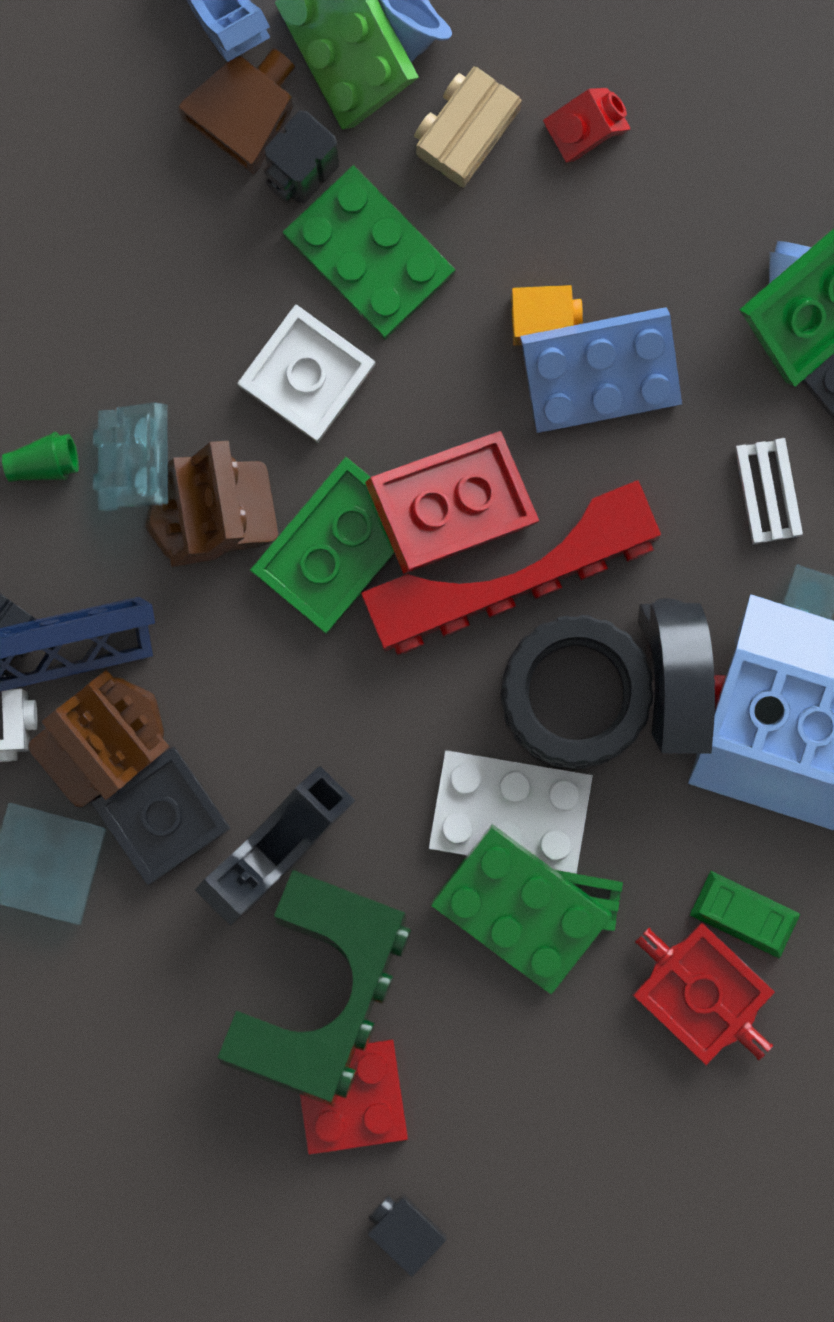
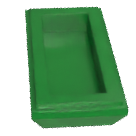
M710 871L689 916L780 959L801 914Z

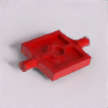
M700 923L682 942L671 947L665 944L650 927L642 934L656 946L655 949L642 936L637 938L634 943L638 944L656 963L649 978L632 996L699 1060L707 1065L723 1047L737 1040L758 1061L766 1054L752 1042V1039L766 1052H769L773 1044H770L751 1025L755 1020L758 1010L775 992L703 923Z

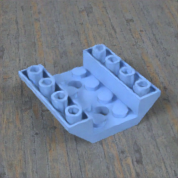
M750 594L735 638L736 647L715 708L712 753L697 754L688 784L834 830V621ZM767 696L778 698L784 707L781 718L771 724L760 722L754 714L757 702Z

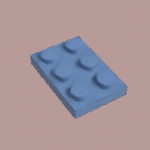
M667 307L520 336L534 425L537 433L682 405L671 318Z

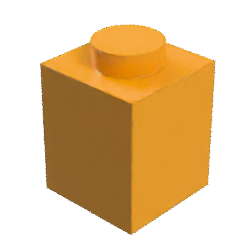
M572 285L512 288L513 346L521 345L520 336L583 324L582 300L572 299Z

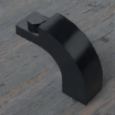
M670 598L658 599L655 603L639 604L638 624L649 642L654 666L655 688L651 734L661 754H711L715 715V679L712 644L704 610L700 603H683L682 601Z
M319 766L288 795L267 820L236 851L199 884L195 891L231 926L245 912L250 910L311 849L356 800Z

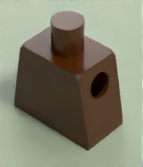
M274 48L257 68L239 55L223 65L178 106L181 118L251 174L255 175L266 157L264 148L281 131L292 111V97L280 86L295 69V65L284 54Z

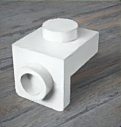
M10 689L2 691L4 740H0V762L18 761L17 752L29 751V730H37L36 701L28 700V692L23 689Z

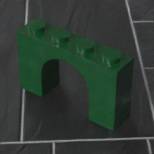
M292 870L274 915L276 923L325 942L344 956L351 967L353 975L350 999L343 1012L333 1022L323 1028L308 1032L289 1031L236 1011L217 1058L223 1065L334 1107L338 1096L346 1099L357 1072V1070L349 1066L356 1049L365 1051L369 1043L375 1023L369 1021L368 1017L374 1002L383 1004L387 997L393 976L387 974L386 971L393 955L402 957L411 934V929L404 927L406 915L403 911Z

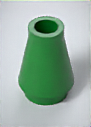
M53 432L13 452L4 453L2 455V466L8 482L19 480H67L69 474L79 471V459L71 435H59L57 432Z

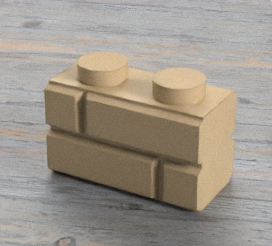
M474 66L466 77L460 73L454 77L443 94V98L448 101L438 116L430 112L414 134V137L420 140L416 145V155L463 188L521 110L522 103L519 96L502 84H498L495 79Z

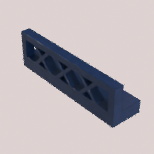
M135 597L0 628V677L5 669L14 674L0 678V692L152 657L153 652L148 625L155 624L152 604L141 597ZM135 628L138 647L117 651L105 643L111 633ZM85 639L94 641L82 660L70 662L57 654L63 644ZM102 647L111 652L96 656ZM37 650L46 652L34 671L22 673L9 665L15 655ZM54 658L63 663L48 667Z

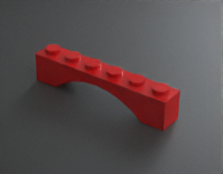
M636 480L592 498L581 520L562 543L541 560L516 573L490 581L463 584L430 581L406 574L364 591L361 595L384 652L394 648L397 656L425 645L422 637L432 632L441 630L443 637L468 628L471 626L468 618L486 611L488 617L492 618L517 607L514 599L532 592L535 599L552 594L562 589L560 580L578 573L582 581L608 570L606 561L624 554L627 562L645 556L654 551L651 543L658 541L661 533L640 482Z

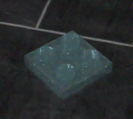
M8 803L0 832V904L81 925L107 828Z

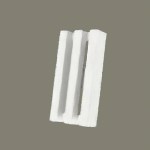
M785 438L775 439L770 442H757L747 446L746 444L736 446L735 453L752 545L802 536L803 532ZM775 452L784 498L789 528L785 529L781 527L768 457V453ZM757 455L771 531L762 532L748 456Z

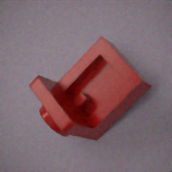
M608 88L587 89L543 120L566 163L576 161L611 136L623 135L630 130V126L625 119L627 111L623 102L614 92L609 91Z

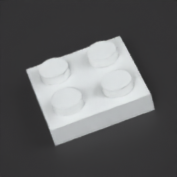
M295 304L237 384L241 389L306 436L319 443L375 367L376 361Z

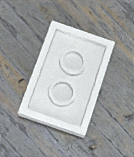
M445 750L429 849L468 855L490 825L493 824L554 870L576 874L593 775Z

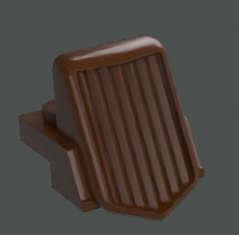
M229 441L209 442L192 457L172 458L156 472L158 485L153 492L145 527L163 554L170 559L171 567L215 560L223 553L265 546L277 538L278 528L267 467L261 461L236 462L235 458L231 457Z
M105 670L41 722L46 728L35 736L28 746L34 758L70 802L77 807L85 806L99 794L107 800L170 747L163 739L164 729L155 695L122 678L113 677L108 670Z

